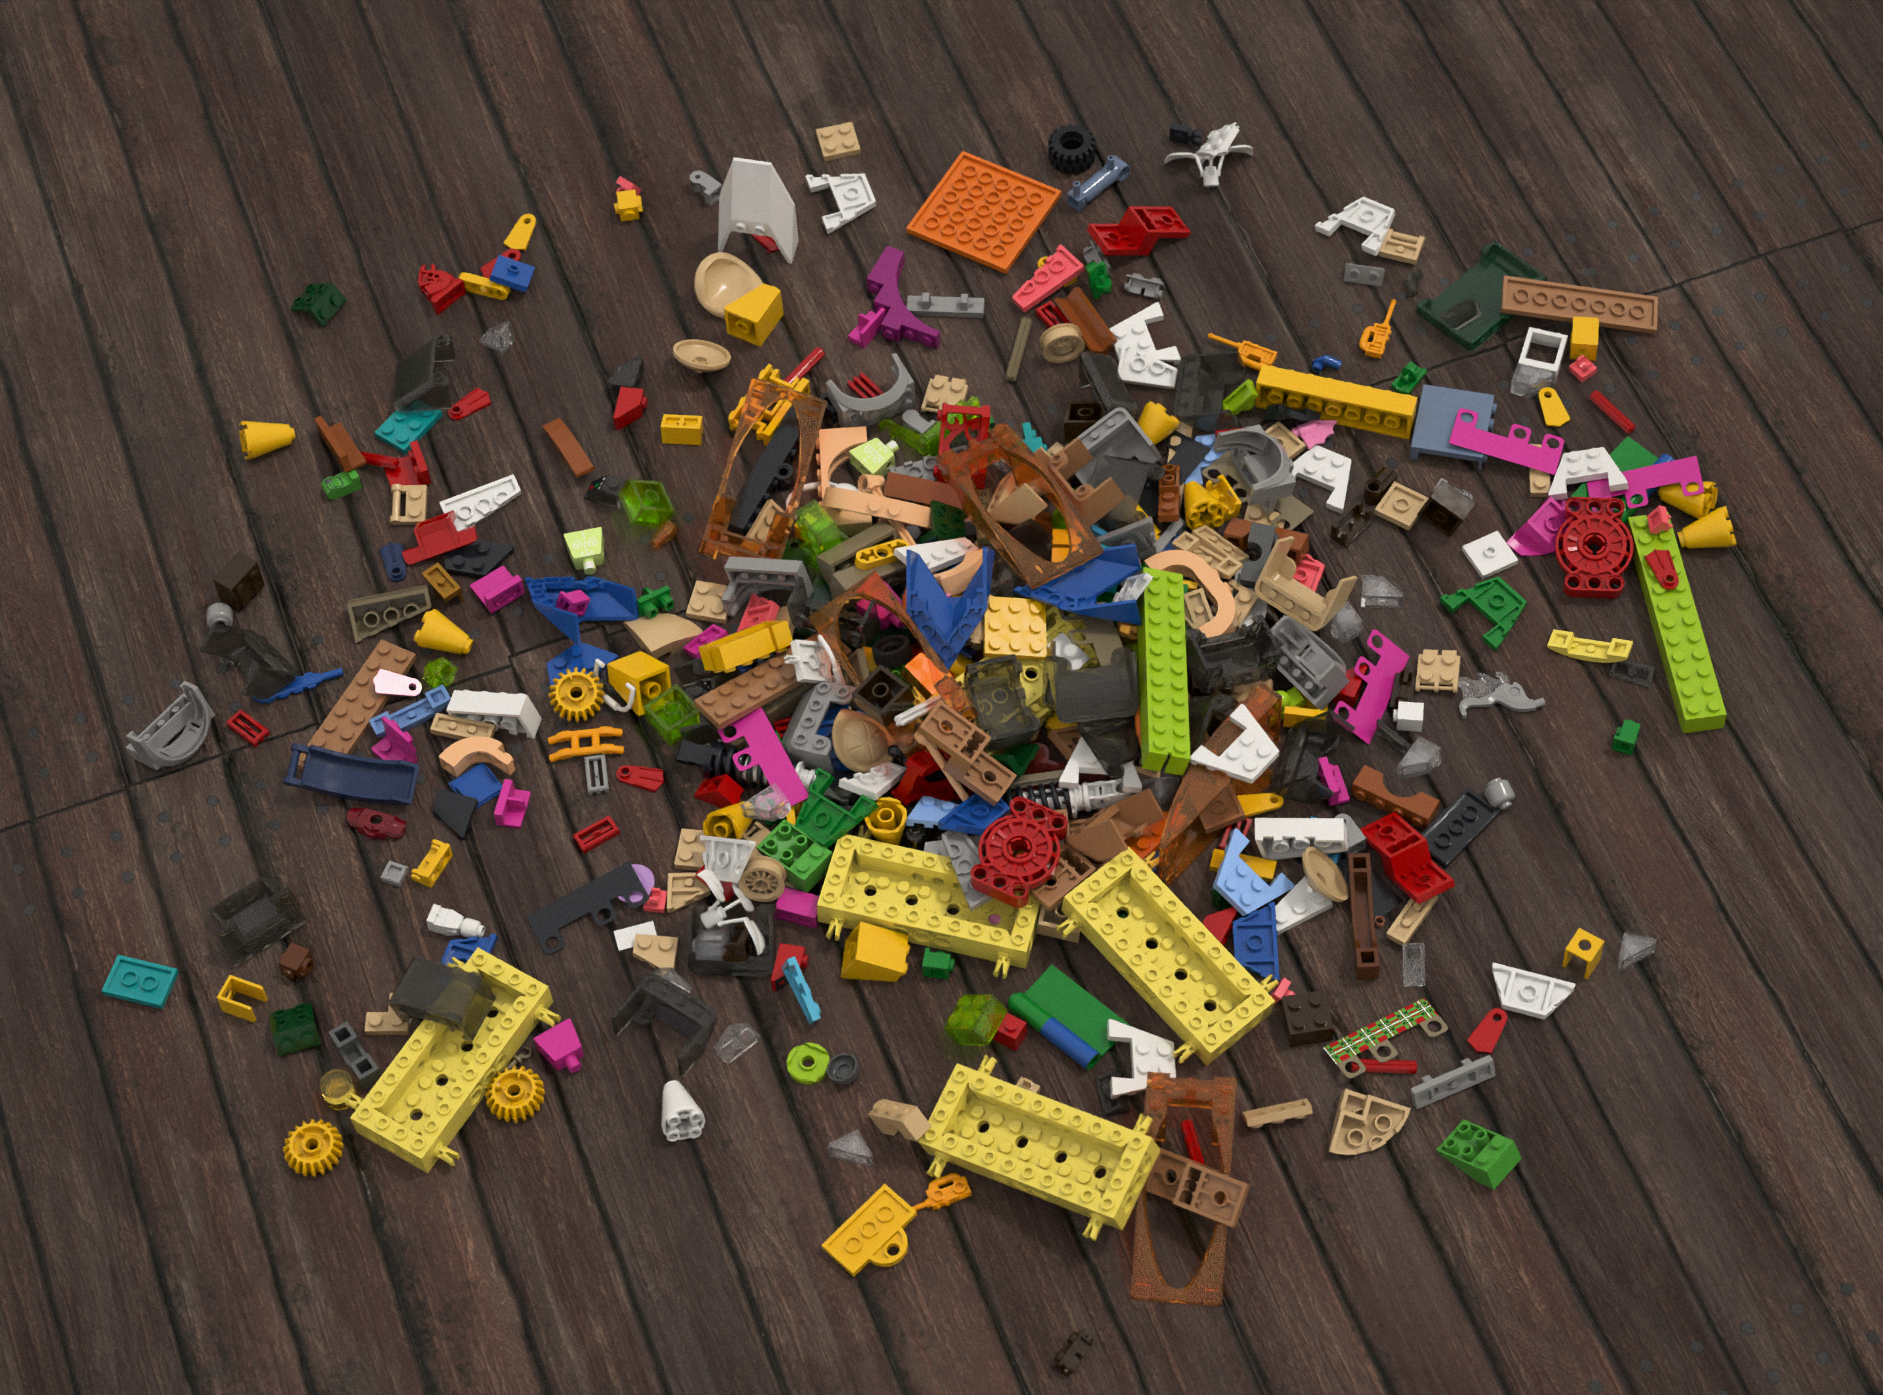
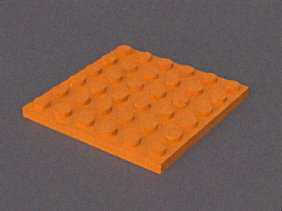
M962 151L906 227V233L1007 274L1062 196L1061 191Z

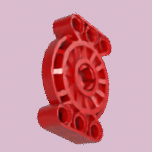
M1571 497L1566 501L1563 513L1567 520L1561 525L1556 535L1554 547L1555 558L1559 567L1567 575L1563 585L1565 595L1581 598L1614 599L1622 594L1625 582L1621 575L1630 564L1634 547L1630 531L1621 521L1625 509L1622 500L1617 498ZM1576 507L1578 511L1573 512L1569 508ZM1594 507L1597 508L1599 511L1592 512L1589 508ZM1616 508L1619 510V512L1613 513L1610 509ZM1558 543L1562 544V547H1561V550H1560V551H1559ZM1589 544H1596L1600 547L1596 555H1592L1593 551L1587 547ZM1628 544H1629V553L1626 551V547H1627ZM1574 582L1578 586L1573 588L1570 587L1568 583ZM1590 583H1595V584H1597L1599 587H1598V588H1591V587L1589 586V584H1590ZM1610 584H1617L1619 588L1613 589L1610 587Z
M1024 797L1013 798L1010 802V815L994 821L981 836L978 849L980 864L973 866L970 872L973 889L1014 908L1025 907L1029 902V890L1044 884L1057 870L1060 862L1059 840H1063L1068 833L1067 818L1061 813ZM1054 847H1056L1057 854L1053 852ZM982 850L986 853L984 857H982ZM1022 850L1025 852L1023 854H1017L1016 858H1014V851ZM983 876L985 878L977 879L976 877ZM1003 885L1004 887L998 888L996 886ZM1021 893V894H1023V895H1022V896H1016L1015 894Z

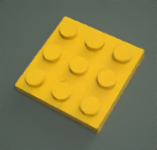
M989 596L988 609L983 616L984 656L1045 660L1047 657L1046 603L1034 599Z

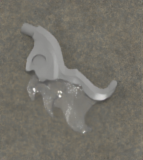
M1502 672L1495 673L1498 679H1494L1484 673H1477V677L1480 678L1477 681L1467 677H1459L1458 687L1463 692V700L1460 702L1459 712L1463 719L1467 717L1466 710L1468 708L1492 707L1495 703H1500L1518 712L1536 711V708L1545 706L1544 698L1529 699L1523 688L1517 682H1513V685H1510L1508 677Z

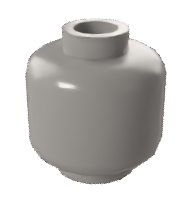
M214 603L208 607L206 618L209 629L214 632L228 631L233 625L231 607L225 603Z
M1496 778L1486 784L1487 788L1484 790V795L1492 807L1500 808L1502 811L1512 806L1511 802L1515 799V793L1508 780Z

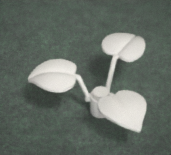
M1249 145L1229 146L1228 150H1199L1196 154L1177 152L1167 155L1164 164L1174 159L1193 158L1197 162L1201 177H1203L1204 187L1219 186L1218 176H1221L1220 171L1224 156L1229 154V152H1241L1253 156V148ZM1198 156H1209V166L1205 167V171H1203ZM1213 156H1221L1217 170L1216 166H1213Z
M709 869L698 873L697 876L707 883L717 898V901L708 908L709 910L700 915L704 926L709 930L716 925L721 927L726 924L744 922L755 944L757 956L760 955L765 947V940L753 920L750 921L748 917L724 921V918L727 917L725 912L740 902L744 909L751 913L754 910L751 899L743 894L738 887V883L732 882L733 890L739 899L724 908L721 906L717 907L720 902L725 901L724 889L718 877Z

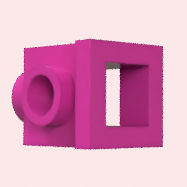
M581 590L568 593L561 591L555 608L577 614L579 617L585 615L590 598Z

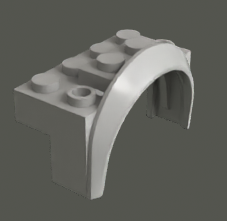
M897 353L891 354L894 359V366L891 369L898 380L890 390L882 395L872 398H854L841 392L831 379L826 382L827 396L837 411L840 428L874 425L881 420L891 418L900 412L910 410L916 406L914 381Z
M729 556L724 570L730 583L721 601L727 615L734 617L753 593L759 594L778 589L789 590L793 594L787 606L792 607L795 620L800 621L814 588L803 561Z
M1284 615L1268 631L1278 641L1264 656L1318 709L1323 710L1350 681L1346 677L1345 662L1317 635L1289 616ZM1307 645H1310L1309 648L1299 657V654L1305 649V647ZM1305 667H1307L1315 675V677Z
M184 681L180 685L184 693L138 736L134 731L126 735L130 742L126 749L133 759L158 770L162 766H175L189 760L202 747L210 730L211 719L215 714L199 688L189 682ZM190 723H194V724L200 726V728H197V727L191 725ZM183 727H185L184 731H183L182 734L178 737V739L175 740V741H174L172 744H170L169 746L165 747V746L168 744V742H169L176 734L180 733V732L183 730Z

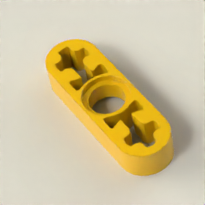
M462 272L458 277L463 280L465 289L468 292L506 300L511 291L510 287L492 282L489 278Z
M896 539L860 550L856 553L855 566L861 570H869L898 561L899 559L893 555L895 548L909 546V544L905 540ZM883 552L887 556L880 557L879 555H877V553Z

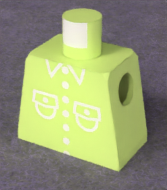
M874 438L849 451L850 463L861 474L884 477L888 473L887 467L895 466L894 453L899 450V447L894 440L884 445L878 438Z
M598 527L564 534L566 547L575 569H584L586 575L596 573V566L604 563L602 528Z

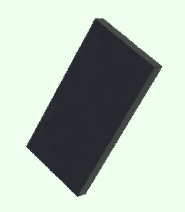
M1467 787L1420 833L1427 839L1431 858L1446 869L1500 815V810L1492 807L1488 801Z

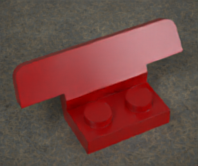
M454 510L419 522L414 528L418 546L402 551L403 558L407 564L415 565L473 544L478 539L475 525L457 531L454 524L456 520Z

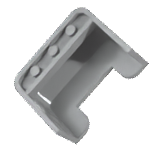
M1118 407L1078 436L1094 459L1074 475L1081 485L1090 484L1095 489L1134 457L1142 465L1151 466L1159 461L1162 456L1127 410Z
M822 681L802 695L781 740V744L792 763L804 761L806 768L816 770L820 767L828 773H834L829 757L832 748L831 741L825 736L817 735V732L831 703L848 704L849 707L860 709L857 707L851 694L857 687Z

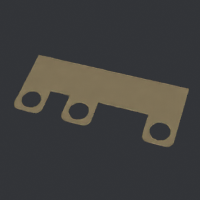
M1228 450L1202 471V475L1213 483H1218L1221 480L1211 478L1208 475L1210 469L1218 470L1220 475H1224V477L1229 475L1238 482L1232 487L1234 491L1241 488L1247 492L1246 497L1239 498L1241 502H1246V499L1250 496L1251 489L1230 457L1232 451ZM1293 495L1278 498L1274 509L1281 514L1271 524L1280 528L1277 522L1279 520H1286L1290 524L1287 530H1293L1314 511Z
M1059 608L1063 620H1084L1085 629L1068 631L1070 641L1074 645L1092 643L1101 664L1100 668L1083 670V675L1088 684L1136 679L1113 620L1077 614L1075 617H1067L1064 615V610ZM1077 632L1084 633L1086 639L1084 641H1076L1073 638V634ZM1092 671L1101 674V679L1097 681L1088 678V673Z

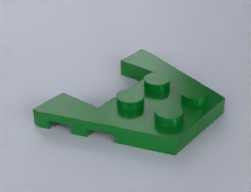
M1499 576L1477 583L1472 588L1466 590L1462 588L1452 595L1448 596L1445 594L1440 597V602L1450 612H1455L1465 603L1469 602L1494 624L1495 627L1484 634L1482 640L1495 652L1527 605V601Z
M818 767L815 772V781L809 787L810 794L806 802H803L794 826L828 848L879 806L862 794L848 812L827 799L823 794L835 778Z

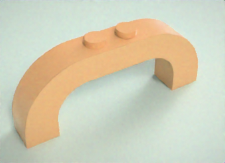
M826 487L822 508L840 512H855L917 526L922 530H932L930 507L836 487Z
M1168 550L1144 560L1145 567L1183 574V577L1198 582V587L1203 588L1207 598L1218 610L1211 621L1198 628L1200 639L1211 653L1223 647L1233 636L1238 618L1231 589L1226 582L1223 583L1220 580L1217 570L1215 568L1212 569L1200 556L1184 550Z

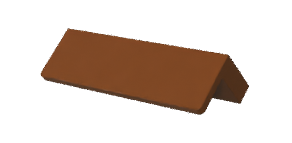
M1074 287L1066 299L1055 298L1054 301L1068 321L1080 328L1081 338L1090 352L1107 355L1118 340L1083 291L1078 287Z
M322 416L314 418L319 434L345 473L366 464L365 458L341 423L329 427Z
M888 472L884 489L885 496L930 505L931 501L936 500L960 509L963 508L964 499L968 492L966 487Z

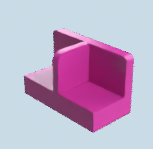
M881 308L877 313L870 310L867 315L860 313L858 315V325L848 335V340L865 348L881 330V323L886 316V310Z
M504 779L494 811L496 825L520 829L531 793L530 791L515 789L513 780Z
M785 887L783 894L778 898L775 905L776 918L817 929L819 924L817 903L820 896Z

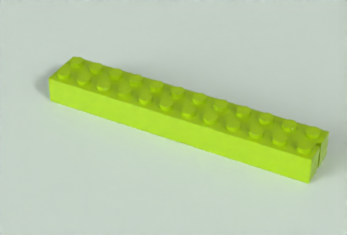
M1646 515L1628 517L1626 527L1629 529L1633 539L1632 556L1682 734L1724 728L1727 716L1673 527L1668 531L1661 530L1656 535L1650 533ZM1654 549L1670 551L1679 579L1677 588L1666 590L1661 587L1645 560L1646 555L1650 554Z
M1143 567L1141 574L1147 572L1153 578L1137 599V607L1142 625H1138L1142 768L1160 772L1167 756L1171 755L1164 772L1183 776L1190 761L1183 574Z

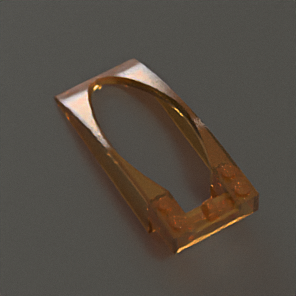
M752 376L698 554L716 560L719 555L726 558L733 556L782 560L828 401ZM787 400L795 408L798 419L799 459L797 477L785 512H775L765 542H761L727 531L737 501L736 497L726 494L727 482L736 454L754 424L774 402Z
M1006 422L988 430L989 438L981 442H977L975 438L969 440V448L959 453L951 449L935 457L942 478L958 494L964 514L1032 590L1104 553L1102 546L1066 493L1038 457ZM1003 459L1011 468L1017 487L1033 481L1064 516L1069 537L1067 557L1061 562L1047 561L1030 551L1006 532L981 503L972 474Z
M876 570L808 617L818 633L823 636L832 653L855 686L858 687L862 681L850 665L841 641L839 629L840 611L844 603H849L848 600L865 599L882 606L898 617L918 640L929 664L933 686L944 703L968 721L979 715L972 702ZM894 720L886 730L907 759L920 751H928L926 746H923L921 743L919 744L914 737L922 723L912 729L909 724L898 727ZM941 725L944 730L950 731L948 726Z
M1262 682L1257 688L1254 687L1244 701H1240L1236 705L1235 710L1241 704H1244L1276 746L1280 742L1282 696ZM1229 715L1209 738L1204 747L1220 757L1244 730L1231 722ZM1198 763L1197 765L1192 764L1171 805L1159 845V879L1167 887L1226 829L1224 827L1206 834L1199 815L1230 784L1236 796L1261 794L1272 783L1273 771L1267 768L1251 784L1227 776L1225 772L1216 769L1214 771L1206 769V766Z
M1148 1072L1144 1117L1149 1116L1153 1119V1122L1146 1135L1152 1137L1155 1142L1166 1140L1168 1105L1211 1108V1144L1219 1145L1222 1174L1231 1177L1237 1078L1215 1077L1213 1081L1199 1080L1193 1077H1188L1187 1079L1172 1078L1170 1073ZM1146 1180L1137 1199L1131 1299L1222 1306L1227 1225L1216 1221L1206 1254L1192 1281L1184 1288L1175 1289L1169 1286L1160 1273L1151 1242L1146 1207ZM1221 1192L1220 1205L1226 1201V1194L1224 1192Z

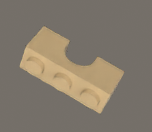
M882 1099L876 1102L873 1109L868 1113L882 1133L894 1136L900 1131L905 1139L918 1141L931 1127V1124L919 1108L909 1104Z

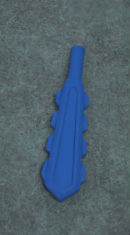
M341 667L324 673L308 672L303 676H291L287 680L283 678L276 680L274 683H262L255 688L251 698L260 704H268L274 702L277 698L283 699L289 697L292 693L298 694L303 692L304 689L316 688L323 681L343 676L344 673Z

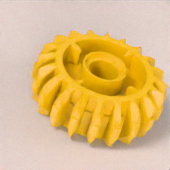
M575 667L572 673L567 668V675L560 672V679L554 678L553 683L555 685H550L549 687L552 691L549 693V698L552 699L550 705L555 706L554 712H560L561 718L567 715V721L569 722L572 720V717H575L577 723L579 722V717H583V720L586 721L587 714L594 717L593 710L600 711L599 705L604 703L601 697L605 696L604 691H602L603 684L598 683L600 681L599 677L593 678L594 673L592 671L586 675L585 668L578 672V668ZM575 691L582 693L579 698H573L571 695Z
M513 1065L512 1070H508L505 1067L504 1073L497 1071V1078L491 1077V1084H487V1092H485L486 1103L493 1115L496 1114L499 1120L504 1118L508 1123L513 1119L517 1124L518 1118L526 1121L527 1115L534 1116L533 1110L540 1111L539 1104H543V1096H545L544 1085L537 1073L534 1074L531 1068L526 1071L522 1065L517 1070L516 1066ZM519 1092L518 1095L511 1096L513 1093Z
M311 1119L310 1124L303 1121V1126L301 1127L295 1125V1132L289 1131V1138L285 1139L284 1143L286 1146L283 1147L284 1158L288 1162L289 1167L294 1169L297 1174L302 1172L305 1177L309 1173L315 1177L317 1172L324 1175L325 1169L332 1171V1164L338 1165V1158L342 1157L341 1150L344 1148L338 1129L332 1127L329 1122L324 1124V1121L321 1119L318 1123ZM317 1146L316 1149L309 1150L311 1147Z

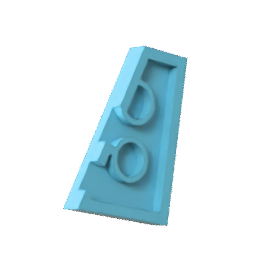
M795 956L787 959L781 968L809 1024L812 1025L821 1018V1010L818 1004L814 1003L811 990L803 977Z

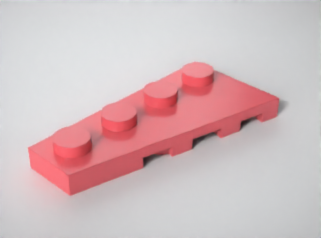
M1061 244L1056 248L1055 254L1053 256L1050 255L1046 259L1044 266L1034 272L1033 278L1030 281L1027 280L1012 296L1013 302L1024 313L1085 271L1084 265Z

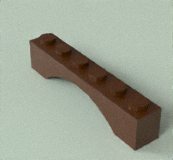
M1370 853L1348 854L1347 870L1357 980L1378 979L1380 965L1373 913Z

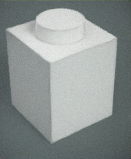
M1399 701L1398 709H1394L1393 722H1397L1396 730L1422 732L1424 703Z

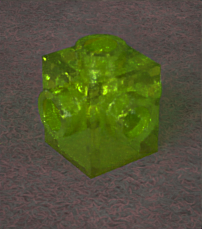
M441 657L426 664L422 679L431 688H436L442 684L444 687H448L453 682L458 668L444 657Z

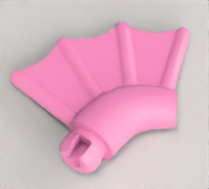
M1307 421L1304 424L1297 425L1296 428H1292L1291 432L1295 436L1302 438L1310 450L1315 445L1324 444L1326 438L1334 434L1333 427L1338 421Z

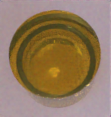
M334 1069L327 1072L321 1078L320 1090L325 1103L335 1110L348 1108L349 1106L345 1105L346 1098L352 1100L351 1092L357 1095L351 1075L345 1070Z

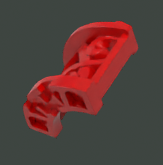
M942 403V410L938 409L937 412L940 430L937 465L933 467V477H937V482L976 485V489H984L990 406L972 407ZM948 413L962 414L963 423L959 425V420L954 417L955 423L949 424L947 420ZM966 415H976L981 417H976L967 421ZM971 427V432L977 431V437L972 438L969 435L968 428ZM945 429L951 431L944 439ZM964 431L966 439L971 444L978 446V450L968 452L963 460L960 461L950 449L949 444L958 434ZM943 451H944V453L946 454V456L949 458V459H946V460H944V461H943ZM969 457H974L976 460L975 463H970L969 461L968 465L965 464ZM950 466V472H953L957 466L960 468L959 473H944V467Z
M938 749L945 761L948 762L951 755L942 749ZM926 750L920 751L907 759L905 765L908 768L899 786L890 793L905 805L920 800L923 795L943 801L960 799L948 779L929 782L924 778L937 770H941L930 752H926ZM966 787L968 789L967 794L969 797L972 796L974 792Z

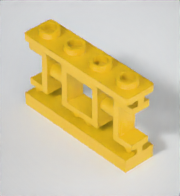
M768 364L765 369L761 370L756 382L750 385L745 397L740 399L737 408L729 414L730 430L735 431L736 429L738 432H741L744 426L757 430V440L761 441L762 439L764 445L767 446L791 405L801 406L811 393L809 380L805 378L800 380L796 377L790 384L779 379V369L773 370V366ZM769 383L775 387L774 391L766 388ZM785 391L789 393L790 396L787 398V396H784L781 393ZM765 398L777 403L772 411L759 407ZM749 410L751 414L755 415L754 418L746 416ZM765 419L770 421V423L767 426L765 423H762L761 420Z

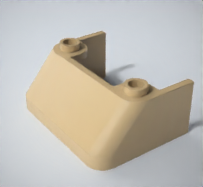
M1040 447L1006 474L998 483L984 515L990 521L1018 526L1030 525L1034 521L1035 516L1048 506L1040 497L1044 494L1049 461L1052 456L1043 447Z
M1290 536L1278 539L1255 584V593L1260 599L1296 620L1309 630H1320L1345 605L1358 577L1351 576L1341 579L1336 589L1328 591L1324 598L1293 579L1296 572V564L1287 556V553L1295 538Z

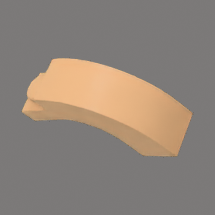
M983 549L967 552L964 560L958 566L948 571L934 574V577L946 594L949 593L953 596L965 591L983 563Z
M477 736L459 740L446 748L438 756L441 767L456 778L467 767L479 762L493 764L509 776L515 771L514 759L504 751L503 743L489 737Z

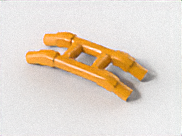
M602 726L594 729L559 732L554 736L548 737L549 744L553 745L558 742L570 741L571 739V749L564 748L558 750V752L550 754L549 759L551 762L574 756L600 753L623 754L624 746L614 744L600 745V736L622 737L623 730ZM591 737L592 746L580 748L579 738Z

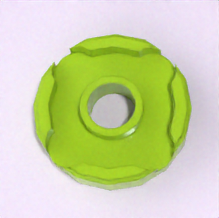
M811 1042L794 1047L788 1054L786 1061L791 1078L798 1083L806 1085L816 1084L823 1080L827 1075L826 1071L830 1061L825 1048ZM805 1060L814 1061L811 1067L803 1066Z

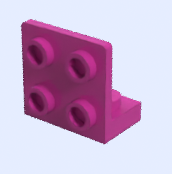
M504 566L499 567L470 585L471 590L491 614L525 594L522 579L518 575L513 577Z
M385 716L381 718L386 736L371 748L372 753L382 760H404L417 763L418 760L415 754L417 751L413 746L411 735L406 731L402 732L394 720H389Z

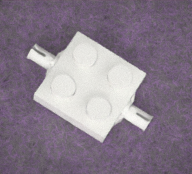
M797 639L790 642L792 655H785L784 660L786 661L784 662L795 665L797 682H832L831 668L833 666L825 648L820 646L819 642Z

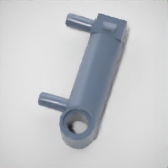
M1116 155L1107 156L1105 166L1082 184L1079 181L1073 182V189L1067 193V204L1080 212L1087 206V203L1117 180L1119 182L1123 181L1129 175L1131 167Z

